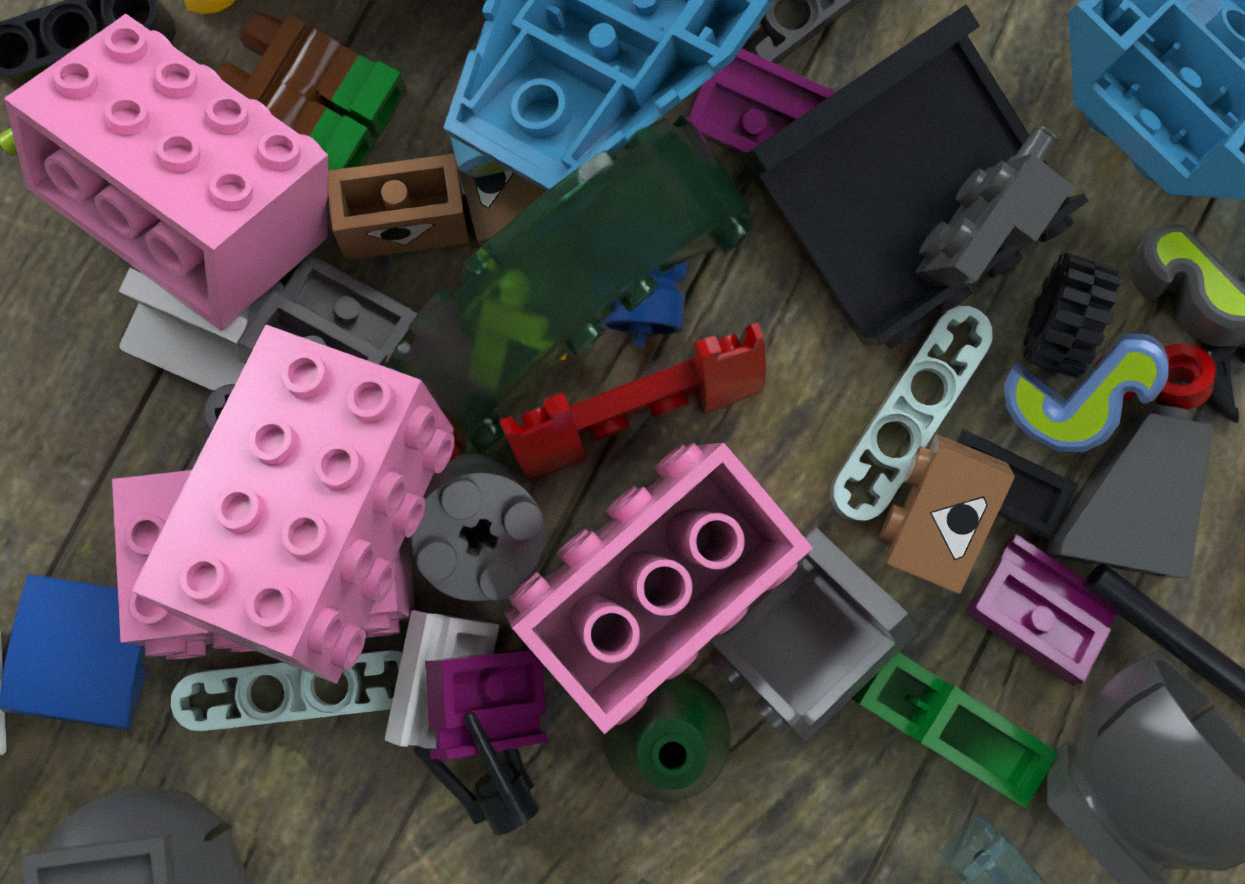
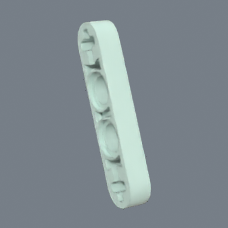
M957 306L945 312L933 324L833 478L830 486V501L834 510L841 517L851 521H866L879 516L886 509L905 480L915 452L919 446L924 448L927 446L990 347L993 339L992 326L989 319L980 310L971 306ZM966 322L972 327L968 336L975 342L974 347L971 345L962 347L949 362L950 365L961 368L957 375L946 362L928 357V352L932 349L937 357L944 354L954 337L947 330V326L956 328L961 323ZM931 371L941 378L944 385V394L937 404L924 405L913 397L911 381L916 373ZM897 423L908 431L910 447L903 457L891 458L880 451L877 445V434L884 424ZM865 452L875 465L893 470L894 474L890 480L883 473L877 474L868 489V492L875 497L873 504L863 503L853 509L847 504L851 493L844 488L847 480L855 483L865 477L871 465L859 461L861 455Z
M388 649L362 652L356 663H366L364 676L379 675L389 670L390 660L397 661L398 668L400 667L403 650ZM284 662L206 670L188 675L178 682L174 688L170 706L173 716L180 725L189 730L208 731L389 710L392 706L393 696L390 686H373L365 689L370 701L361 702L362 678L355 663L349 670H343V674L346 676L349 684L345 698L340 703L327 704L321 701L315 693L314 681L316 675ZM261 675H271L277 678L283 685L284 700L275 711H263L257 708L252 701L251 687L254 681ZM230 678H238L235 703L220 704L208 709L207 718H203L201 708L190 706L189 697L199 693L200 683H204L205 690L209 694L224 693L234 690ZM235 704H237L241 716L233 715Z

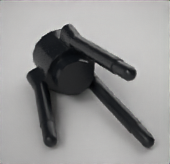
M466 712L463 718L489 772L475 783V788L479 795L475 796L441 760L431 759L429 748L414 746V753L462 803L474 824L486 820L495 835H503L522 826L538 812L539 806L530 792L535 785L523 765L519 749L504 750L508 765L502 766L474 712Z

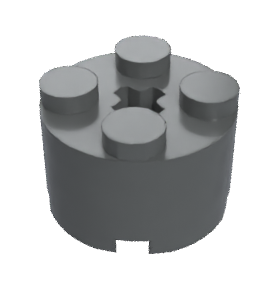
M480 454L456 456L454 460L448 462L441 473L434 472L423 496L426 505L422 521L416 532L411 537H408L414 558L422 575L435 588L449 596L469 601L489 599L500 601L507 599L528 578L540 559L545 538L542 512L522 480L505 463L493 457ZM479 518L484 520L485 525L482 529H474L471 534L463 532V526L475 527Z

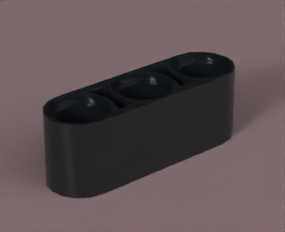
M64 0L0 22V79L12 89L17 90L76 49H70V43L77 33L89 30L87 38L89 40L125 14L133 17L140 11L150 10L148 19L143 26L150 31L160 32L171 44L176 33L175 21L160 0ZM23 50H29L25 62L19 67L11 69L14 57Z

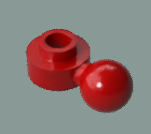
M1180 343L1164 347L1168 356V379L1165 387L1154 400L1162 406L1178 407L1187 410L1202 405L1209 399L1214 388L1216 368L1213 359L1206 351L1191 344ZM1105 356L1101 357V358L1097 361V363L1095 364L1094 368L1099 364V362H1100ZM1181 380V381H1185V382H1187V383H1189V384H1188V385H1175V384H1172L1171 382ZM1132 391L1126 392L1123 401L1131 399L1137 393Z

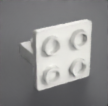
M129 268L119 292L137 301L139 304L120 342V349L213 391L227 384H236L245 366L240 360L238 340L272 291L280 294L285 286L280 282L274 284L220 331L143 273Z

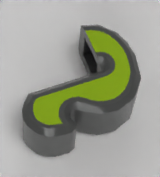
M1169 224L1155 228L1135 253L1130 265L1131 278L1136 288L1145 298L1152 301L1158 299L1165 290L1171 291L1177 319L1191 336L1211 346H1240L1244 344L1245 286L1185 225Z

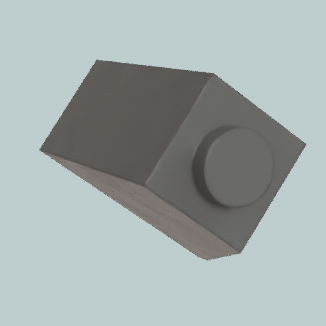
M1153 406L1152 413L1128 419L1066 510L1053 540L1045 541L1043 552L1052 557L1094 565L1106 564L1110 568L1162 578L1190 579L1214 425L1191 421L1192 411L1171 406Z

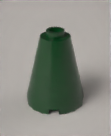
M679 674L673 679H666L650 693L644 706L633 717L621 725H615L606 734H603L605 754L612 771L629 790L650 800L674 802L685 800L701 793L716 780L723 770L729 755L731 730L726 711L717 696L703 683ZM668 742H678L683 746L674 754H659L661 747Z

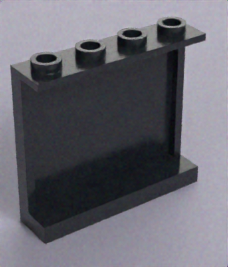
M967 4L741 156L863 345L880 346L885 343L888 349L893 348L908 340L920 330V326L916 321L934 308L939 313L948 311L972 294L967 286L970 283L933 287L915 274V271L925 258L919 253L920 248L931 231L941 222L948 224L961 204L956 201V196L971 174L979 168L985 171V169L995 166L1000 161L1008 162L1011 156H1016L1029 137L1026 128L968 37V34L979 28L980 25ZM1084 193L1066 197L1038 238L1041 243L1058 236L1074 224L1070 214L1089 202ZM1028 243L999 248L981 276L987 272L989 277L993 278L1015 266L1023 259L1019 249Z

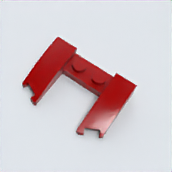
M756 322L745 327L739 340L736 334H732L719 340L714 335L696 341L688 361L570 406L567 403L564 392L543 400L544 407L521 415L525 427L518 425L512 416L501 419L500 423L524 475L528 481H532L587 460L580 435L591 431L593 439L596 441L628 429L630 426L627 417L650 409L653 418L675 412L689 405L686 397L687 394L695 392L703 414H707L762 393L766 381L763 333L759 323Z

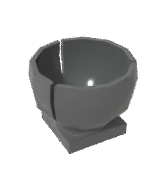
M1156 651L1121 670L1090 702L1087 707L1077 750L1066 741L1056 749L1059 754L1047 772V805L1118 884H1162L1161 875L1166 869L1227 871L1245 863V740L1215 705L1190 719L1188 715L1207 704L1209 699L1179 668Z
M132 785L124 786L76 806L39 851H32L21 856L24 884H245L246 870L230 828L213 839L204 841L206 834L225 821L188 792Z

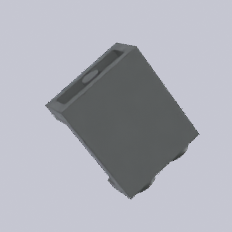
M817 527L806 537V540L813 549L805 555L806 559L797 566L796 570L773 589L727 635L716 634L709 641L719 652L711 660L712 664L737 690L747 681L760 694L762 698L753 707L780 735L791 727L805 743L918 634L909 613Z

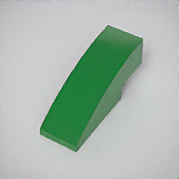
M900 652L851 698L857 704L1025 809L1059 752L961 689L945 682Z

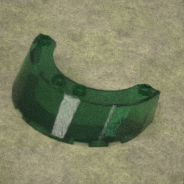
M681 115L673 123L674 127L666 118L654 122L649 127L645 126L635 131L630 137L628 143L624 146L627 153L618 159L615 155L609 156L604 150L555 184L506 224L464 263L469 272H466L461 278L464 284L455 294L450 289L434 294L408 326L417 338L411 346L407 341H404L395 347L391 358V367L395 371L422 380L454 428L452 433L454 435V442L464 454L474 447L481 454L501 440L505 433L500 420L509 417L513 413V410L528 390L564 354L571 350L577 356L593 345L607 331L601 322L623 305L628 312L635 310L659 289L660 285L656 281L659 277L686 260L700 254L706 255L717 247L726 254L739 245L753 231V228L748 224L752 220L753 214L703 134L690 117Z

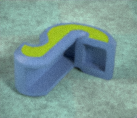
M1124 334L1067 400L1027 367L1016 361L1004 384L1006 407L1015 424L1037 442L1057 452H1086L1107 441L1120 424L1123 398L1126 392L1132 391L1137 393L1139 401L1144 404L1153 401L1158 396L1168 379V356L1163 345L1156 338L1147 334Z

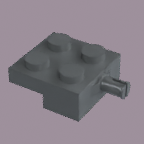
M1040 125L1034 126L1033 131L1016 156H1011L1008 162L1000 161L995 166L985 169V171L979 168L971 174L956 196V201L961 206L948 224L945 222L939 223L923 242L919 253L925 258L915 271V274L933 287L974 283L981 276L999 248L1032 243L1038 240L1075 186L1043 162L1055 143L1057 144L1059 141L1052 131Z
M309 254L303 259L281 293L272 291L238 340L240 360L243 364H246L265 325H269L389 368L418 324L419 313Z

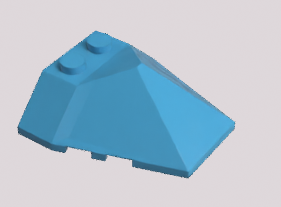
M486 0L482 10L485 22L475 51L469 50L444 130L451 137L558 198L731 63L771 7V0Z
M1081 0L1068 13L1074 104L1086 115L1091 127L1101 135L1109 137L1132 159L1135 168L1142 176L1148 180L1155 181L1167 194L1245 200V0Z

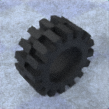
M1067 252L1060 255L1058 263L1055 262L1051 268L1050 278L1046 277L1042 285L1043 291L1041 296H1038L1034 305L1036 309L1034 315L1030 317L1027 326L1030 330L1024 340V345H1026L1023 350L1024 361L1072 378H1078L1079 375H1083L1086 371L1087 363L1091 364L1096 357L1095 349L1097 346L1101 347L1105 338L1103 332L1106 325H1110L1113 314L1110 312L1111 308L1117 303L1119 293L1115 291L1120 285V277H1117L1119 274L1118 269Z

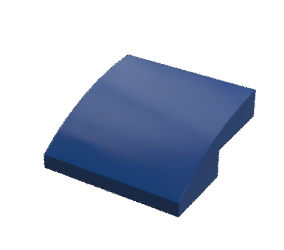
M28 574L15 616L4 665L0 692V709L3 712L130 731L147 669L142 663L145 647L121 643L118 588Z

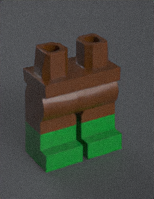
M253 12L242 30L240 41L244 47L260 55L262 58L251 75L226 61L217 71L219 77L248 99L261 102L275 118L298 134H304L314 139L322 150L328 154V171L362 166L375 145L370 133L380 137L407 92L401 72L379 60L375 63L325 33L307 26L304 21L290 13L283 22L261 12Z

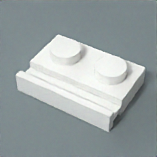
M411 610L385 741L405 747L416 745L423 748H436L435 729L429 728L425 661L494 653L499 624Z

